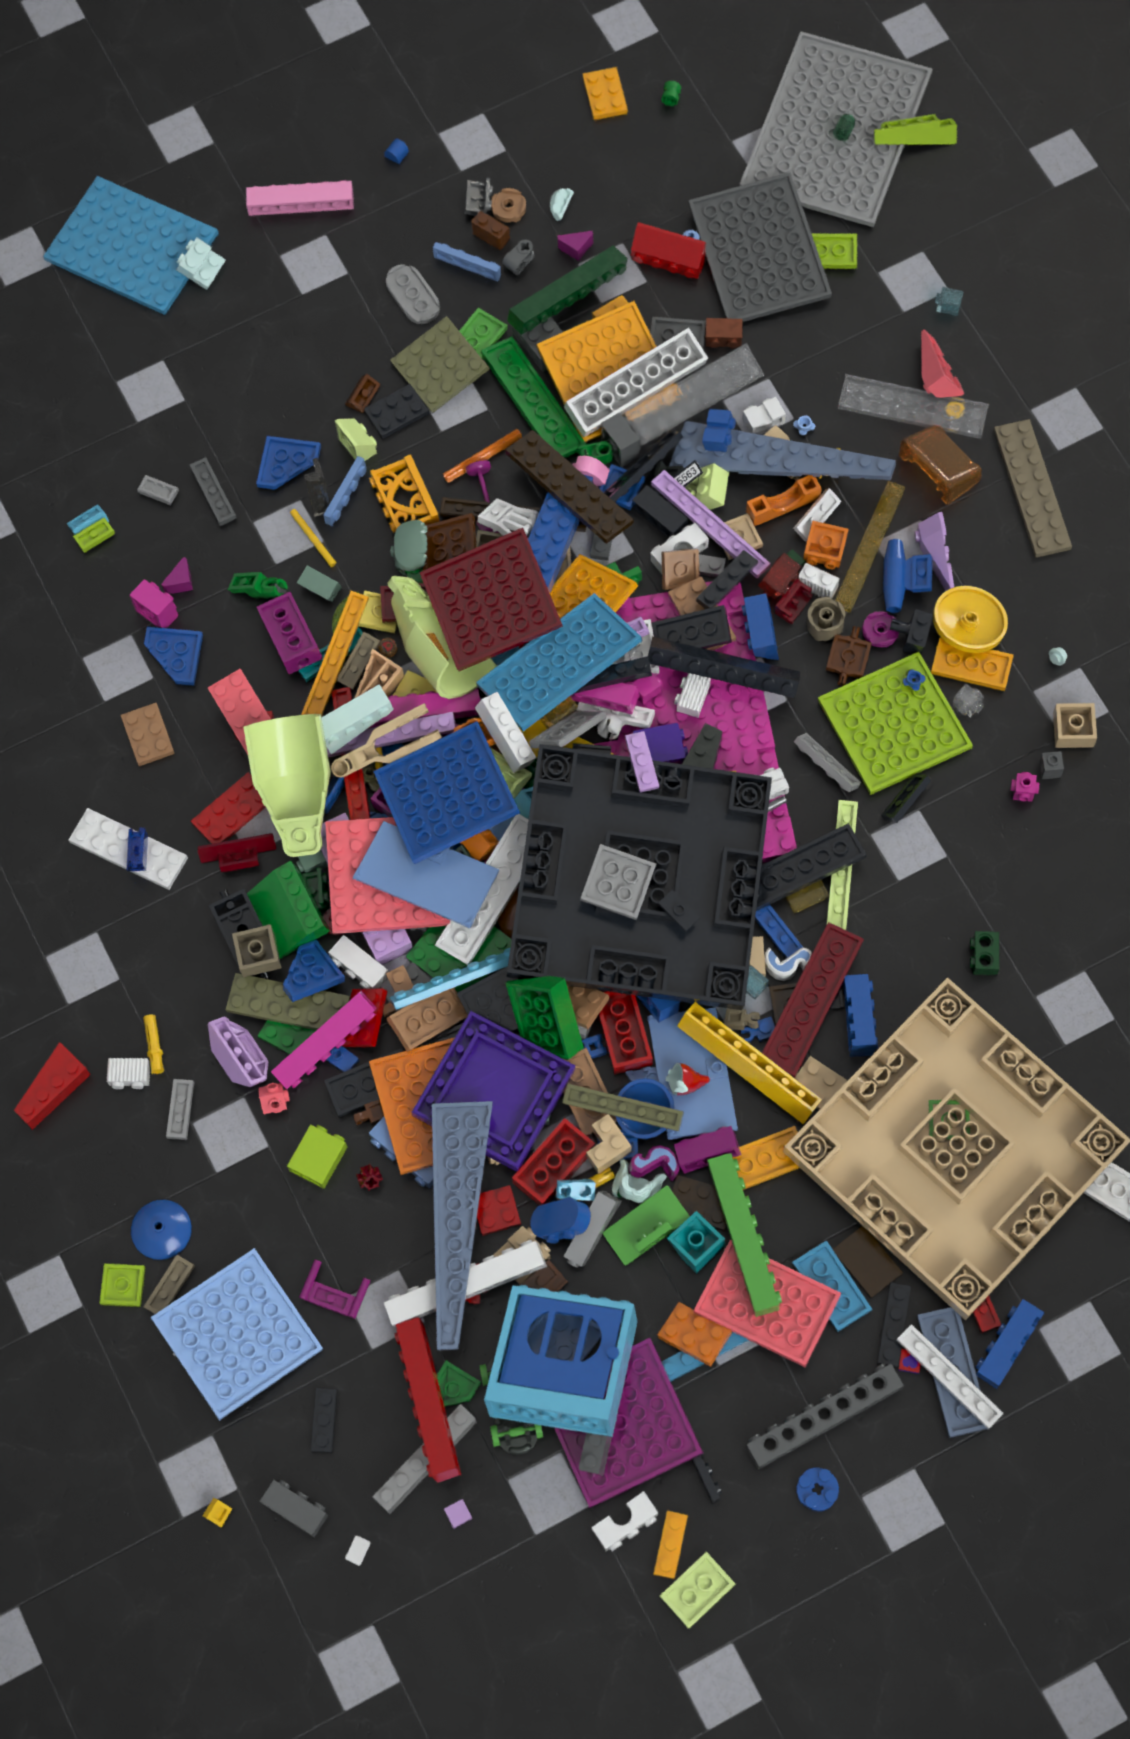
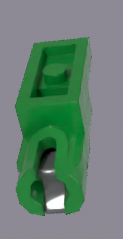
M261 572L234 573L228 590L232 593H247L255 599H275L286 593L288 585L283 579L276 577L267 578Z

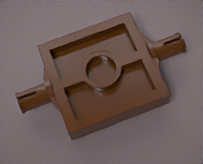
M856 626L852 627L850 636L838 634L834 636L826 670L840 674L837 683L839 686H841V682L842 686L846 685L847 676L862 678L864 675L872 643L858 638L860 631L858 626L857 629Z

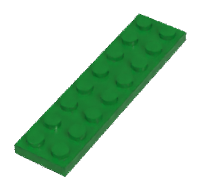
M513 337L481 350L483 359L532 430L564 458L577 453V448L580 445L586 444Z

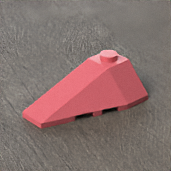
M924 329L921 331L924 389L928 394L932 393L937 398L962 396L964 392L960 382L950 372L952 368L943 358L944 354L936 340Z

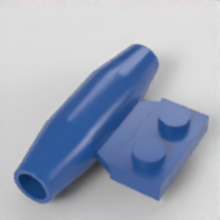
M891 539L888 541L884 558L883 593L886 611L897 613L902 609L905 589L913 593L932 591V555H915L906 560L902 540Z

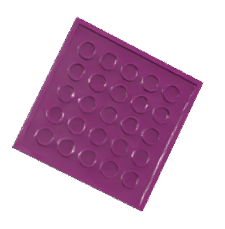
M651 1338L632 1346L603 1476L578 1470L586 1432L554 1427L590 1508L703 1454ZM614 1360L612 1361L611 1370H610V1374H609V1379H608V1383H607V1388H606L604 1400H605V1398H606L607 1389H608V1385H609V1380H610V1376H611V1371H612V1367H613V1362H614Z

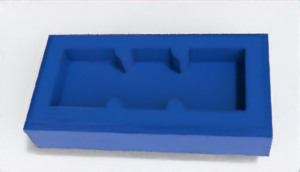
M343 1046L338 1049L336 1047L332 1048L329 1051L332 1055L326 1059L341 1072L353 1069L359 1062V1058Z

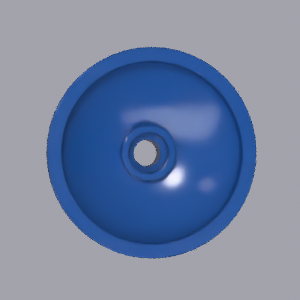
M643 1078L634 1080L623 1087L618 1094L621 1097L675 1109L670 1091L663 1084L653 1079ZM616 1117L620 1127L626 1133L636 1138H653L666 1130L665 1128Z
M156 1200L146 1204L137 1212L131 1225V1237L135 1247L144 1256L154 1260H166L178 1255L187 1246L192 1232L191 1220L187 1212L179 1204L169 1200ZM157 1224H162L160 1230L156 1229Z

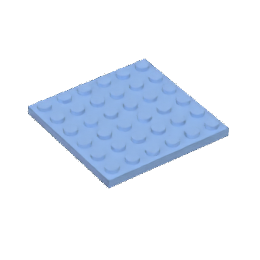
M255 1248L151 1317V1320L219 1421L323 1350Z

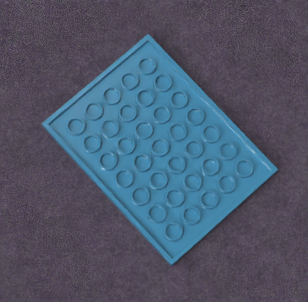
M97 176L43 258L47 262L165 315L189 279L177 271L179 257L181 254L186 255L188 250L185 248L190 240L195 241L198 238L211 246L218 235V229Z

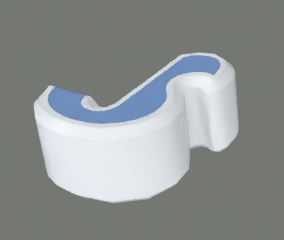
M802 947L780 962L774 952L768 948L765 952V969L776 980H789L795 976L798 967H801L802 971H804L812 952Z

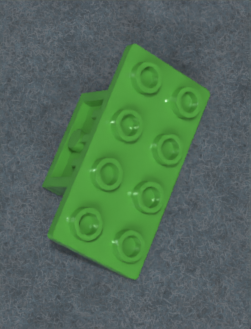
M665 1186L605 1230L603 1235L623 1264L628 1265L675 1231L690 1216L671 1189Z

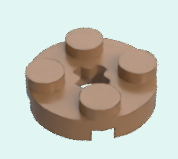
M505 188L500 193H496L492 197L491 205L494 218L503 222H519L526 211V199L521 195V192L513 188ZM508 203H511V206H512V207L507 208V207L504 206V205H507Z

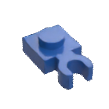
M772 1017L758 1020L759 1028L751 1029L745 1027L744 1030H741V1034L748 1033L750 1035L749 1038L744 1040L748 1043H751L754 1038H757L758 1042L768 1040L775 1028Z

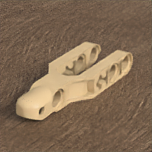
M425 703L373 729L365 745L333 761L331 765L332 773L342 778L375 761L392 763L441 739L442 736L437 729L386 756L379 754L375 749L377 738L428 713L429 711Z

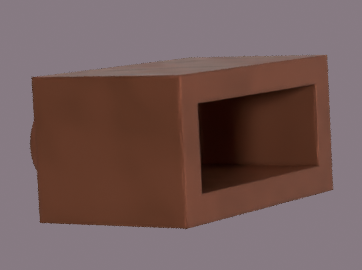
M706 318V346L712 348L741 347L742 319Z

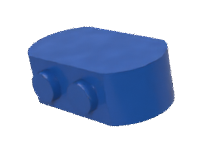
M571 1197L540 1205L534 1210L531 1217L532 1232L537 1237L547 1240L548 1243H557L564 1238L572 1239L575 1235L583 1234L588 1228L591 1219L590 1209L585 1203L576 1201Z

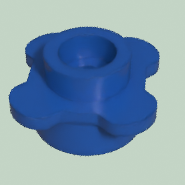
M909 670L907 677L903 679V684L912 687L914 691H918L921 683L925 682V676L915 670Z

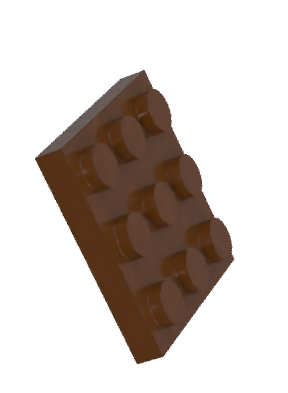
M472 513L425 525L427 526L425 534L428 538L427 552L425 553L427 559L423 566V571L477 548L475 517Z

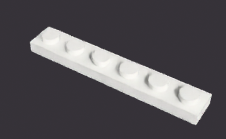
M912 1324L897 1338V1341L987 1429L1004 1414Z

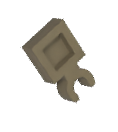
M726 1009L724 1024L731 1030H744L745 1025L756 1029L759 1028L758 1021L753 1020H760V1014L758 1012L747 1014L746 1009Z

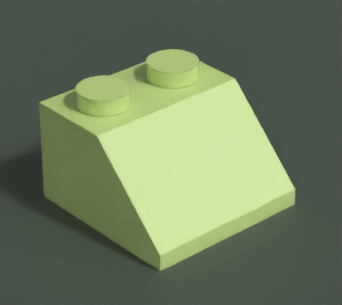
M356 419L335 420L338 438L355 460L359 456L366 461L377 454V443L372 436L369 437L367 435V430L362 423L359 424Z

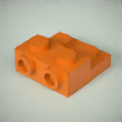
M812 520L803 559L810 565L820 563L824 564L828 569L839 568L849 529Z

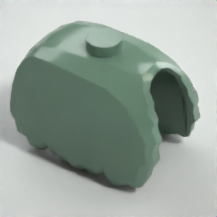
M420 520L408 521L398 526L395 532L394 546H391L390 549L391 556L395 560L396 570L406 577L405 571H416L422 568L427 559V555H425L428 545V538L425 534L427 526Z

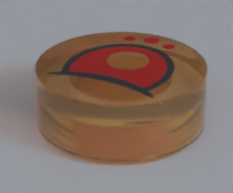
M392 638L382 639L378 646L379 653L385 657L394 656L397 652L395 640Z

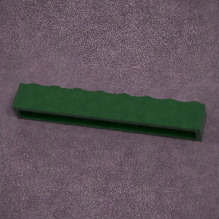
M614 245L510 308L507 322L521 335L533 330L538 324L544 323L551 316L559 314L562 309L570 307L575 301L583 299L591 291H596L604 283H609L617 275L623 274L627 268L628 258Z

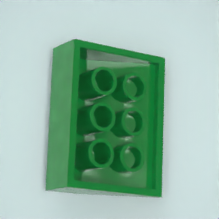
M292 861L273 870L247 893L262 926L271 924L279 959L298 950L299 946L314 941L330 932L298 867Z
M544 976L506 982L520 1037L562 1059L569 1060L584 1048L565 978Z

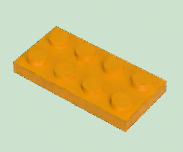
M939 638L931 673L1005 691L1013 654L992 649L980 653L965 652L952 647L942 638Z
M795 1126L739 1147L741 1155L733 1157V1159L738 1161L740 1168L737 1171L738 1177H743L746 1189L800 1168L783 1152L785 1145L798 1133Z

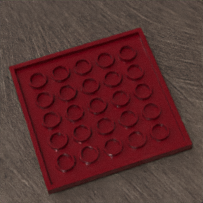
M523 527L420 572L459 672L563 627Z

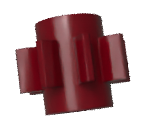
M369 1164L360 1167V1174H356L360 1187L365 1186L368 1190L379 1187L378 1183L383 1178L378 1166L374 1168Z

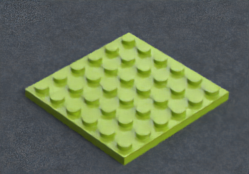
M919 652L818 697L820 706L870 795L973 747ZM909 670L918 671L921 675L925 676V682L921 683L918 691H914L912 687L903 684V679L907 677Z

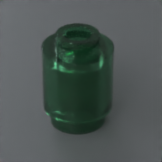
M843 114L839 118L833 130V135L837 140L846 141L849 139L855 127V118L850 114Z

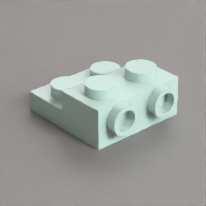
M196 238L195 241L190 240L185 248L188 250L186 255L181 254L179 257L177 271L207 290L224 264L225 259L211 251L212 247Z

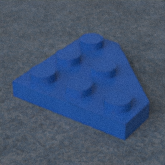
M267 436L256 483L257 487L275 490L316 464L319 459L321 443Z
M147 627L144 645L176 684L195 685L203 639L202 631Z
M314 940L299 946L295 960H293L287 979L283 983V990L290 1000L294 1002L345 982V976L319 942Z

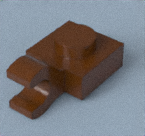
M379 1099L365 1104V1111L353 1115L356 1126L365 1123L367 1120H370L372 1125L384 1117Z

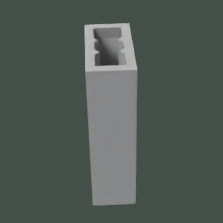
M606 1191L597 1193L589 1208L591 1219L588 1228L583 1234L575 1235L564 1255L568 1259L567 1263L576 1268L578 1266H585L622 1200Z

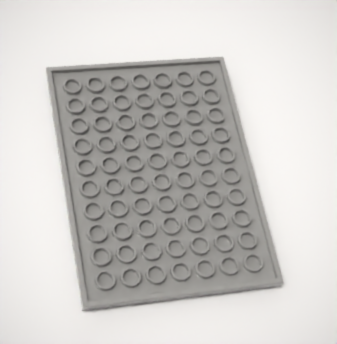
M800 32L739 186L791 172L802 207L874 227L905 144L876 145L874 143V130L881 129V124L884 122L916 116L933 69Z

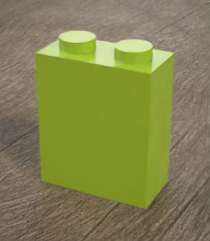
M310 1125L287 1165L288 1170L324 1189L347 1149V1145L344 1142L345 1139L337 1134H334V1136L328 1134L327 1130L322 1126L317 1125L314 1127Z

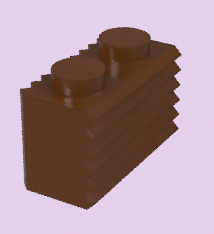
M480 211L472 220L473 235L479 236L484 242L490 243L496 249L502 250L510 240L509 227L483 211Z

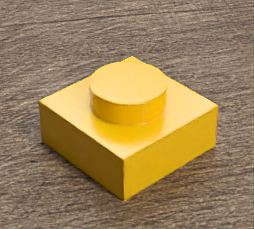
M213 1497L203 1517L222 1527L232 1508Z

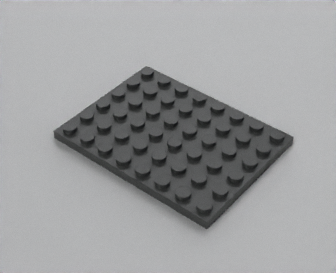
M791 172L688 200L700 240L706 242L705 256L726 318L742 319V322L832 297V292Z

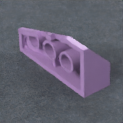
M938 512L918 523L914 536L915 541L919 542L922 553L924 555H932V569L945 591L954 588L951 564L947 563L949 560V548L944 546L945 535L947 534L943 513Z

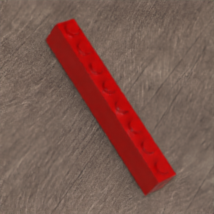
M417 1317L396 1324L397 1332L395 1333V1339L397 1344L401 1346L402 1351H399V1356L402 1363H405L406 1366L403 1372L406 1381L410 1383L411 1387L408 1388L410 1399L414 1400L415 1407L412 1409L416 1420L418 1419L420 1426H417L420 1438H423L424 1441L422 1451L425 1458L428 1457L429 1464L426 1465L428 1474L437 1483L459 1476L461 1471L424 1323Z

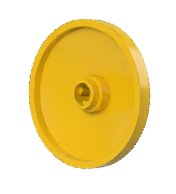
M958 586L951 588L939 597L933 609V623L936 631L945 642L961 651L980 653L991 650L1002 641L1007 631L1008 618L1002 604L992 594L977 587Z

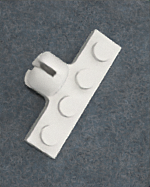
M579 702L576 709L577 711L605 712L606 718L599 722L597 731L605 739L610 732V740L619 736L624 725L645 729L650 728L655 716V710L635 706L633 714Z

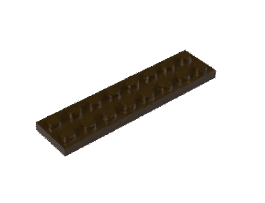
M534 430L506 449L508 457L604 543L607 544L634 523V519Z

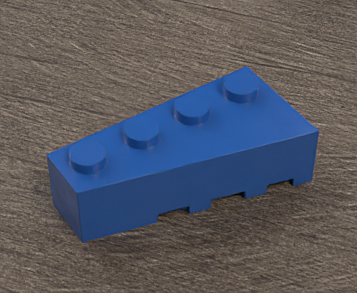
M868 974L846 975L843 986L849 1057L872 1056L875 1049H878L877 1037H875L876 1019L873 1018L872 1012L874 1011V999H871L870 992H873L872 980L869 981Z
M1022 1299L1017 1308L1013 1306L1007 1315L1010 1318L1007 1325L1002 1323L996 1333L999 1335V1338L996 1342L992 1340L986 1349L989 1353L986 1359L981 1357L975 1368L978 1370L976 1376L997 1389L1045 1312Z

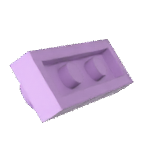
M645 732L625 735L639 792L658 789L659 783Z

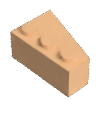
M372 649L368 665H366L365 673L355 698L379 684L387 698L390 697L404 677L403 668Z

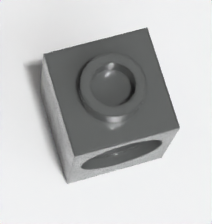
M1061 751L1042 753L1039 760L1042 779L1061 778L1064 771Z

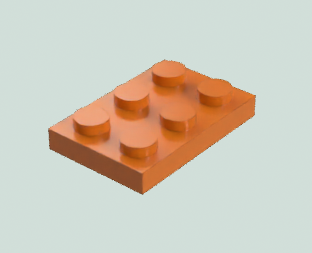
M678 1302L657 1336L662 1341L711 1367L731 1336L732 1331L695 1314L693 1309Z

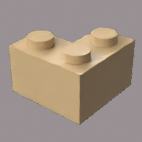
M609 1114L592 1124V1131L600 1143L586 1153L587 1159L599 1174L631 1153V1145Z

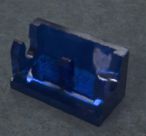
M145 827L139 828V832H134L131 828L128 830L127 871H146L148 834Z

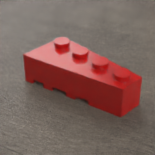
M59 1042L14 1111L33 1130L91 1074Z

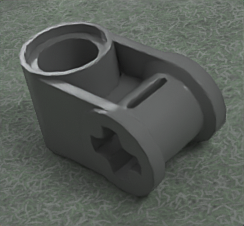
M521 240L506 254L502 265L515 275L520 274L534 259L531 241Z

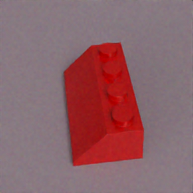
M638 222L631 248V260L651 265L654 268H662L671 273H679L688 278L699 279L705 263L706 242Z

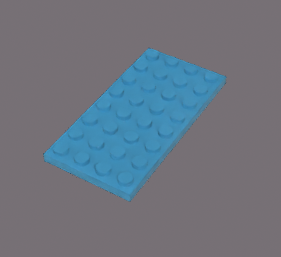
M595 593L561 618L563 627L531 640L476 682L477 686L487 696L498 692L517 726L522 731H525L642 642L641 636Z

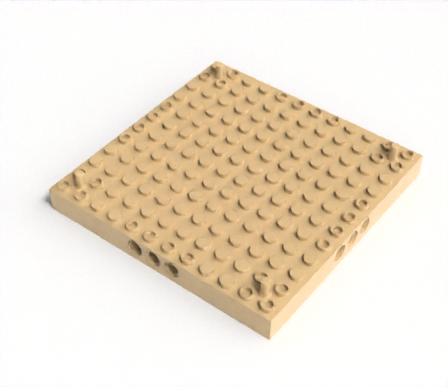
M946 978L785 1145L783 1152L966 1320L1130 1143V1138L949 978ZM929 1100H942L939 1104H933V1110L929 1113ZM950 1100H956L960 1105H952L947 1103ZM965 1109H966V1110L969 1112V1114H970V1121H968V1122H966V1123H965ZM948 1112V1114L945 1115L943 1118L944 1122H941L942 1115ZM951 1114H955L957 1116V1121H955V1117ZM932 1119H933V1132H932L933 1137H932V1136H929V1122H930ZM967 1127H970V1135L966 1133ZM949 1135H956L953 1136L950 1140H946Z

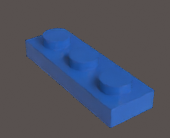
M770 905L756 911L755 920L785 958H788L803 947Z

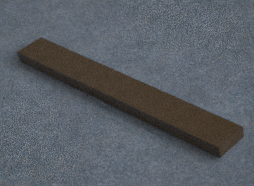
M442 497L440 516L455 518L472 513L475 520H478V516L492 502ZM514 505L519 508L535 510L538 513L541 510L538 507ZM580 521L576 531L586 532L587 526Z

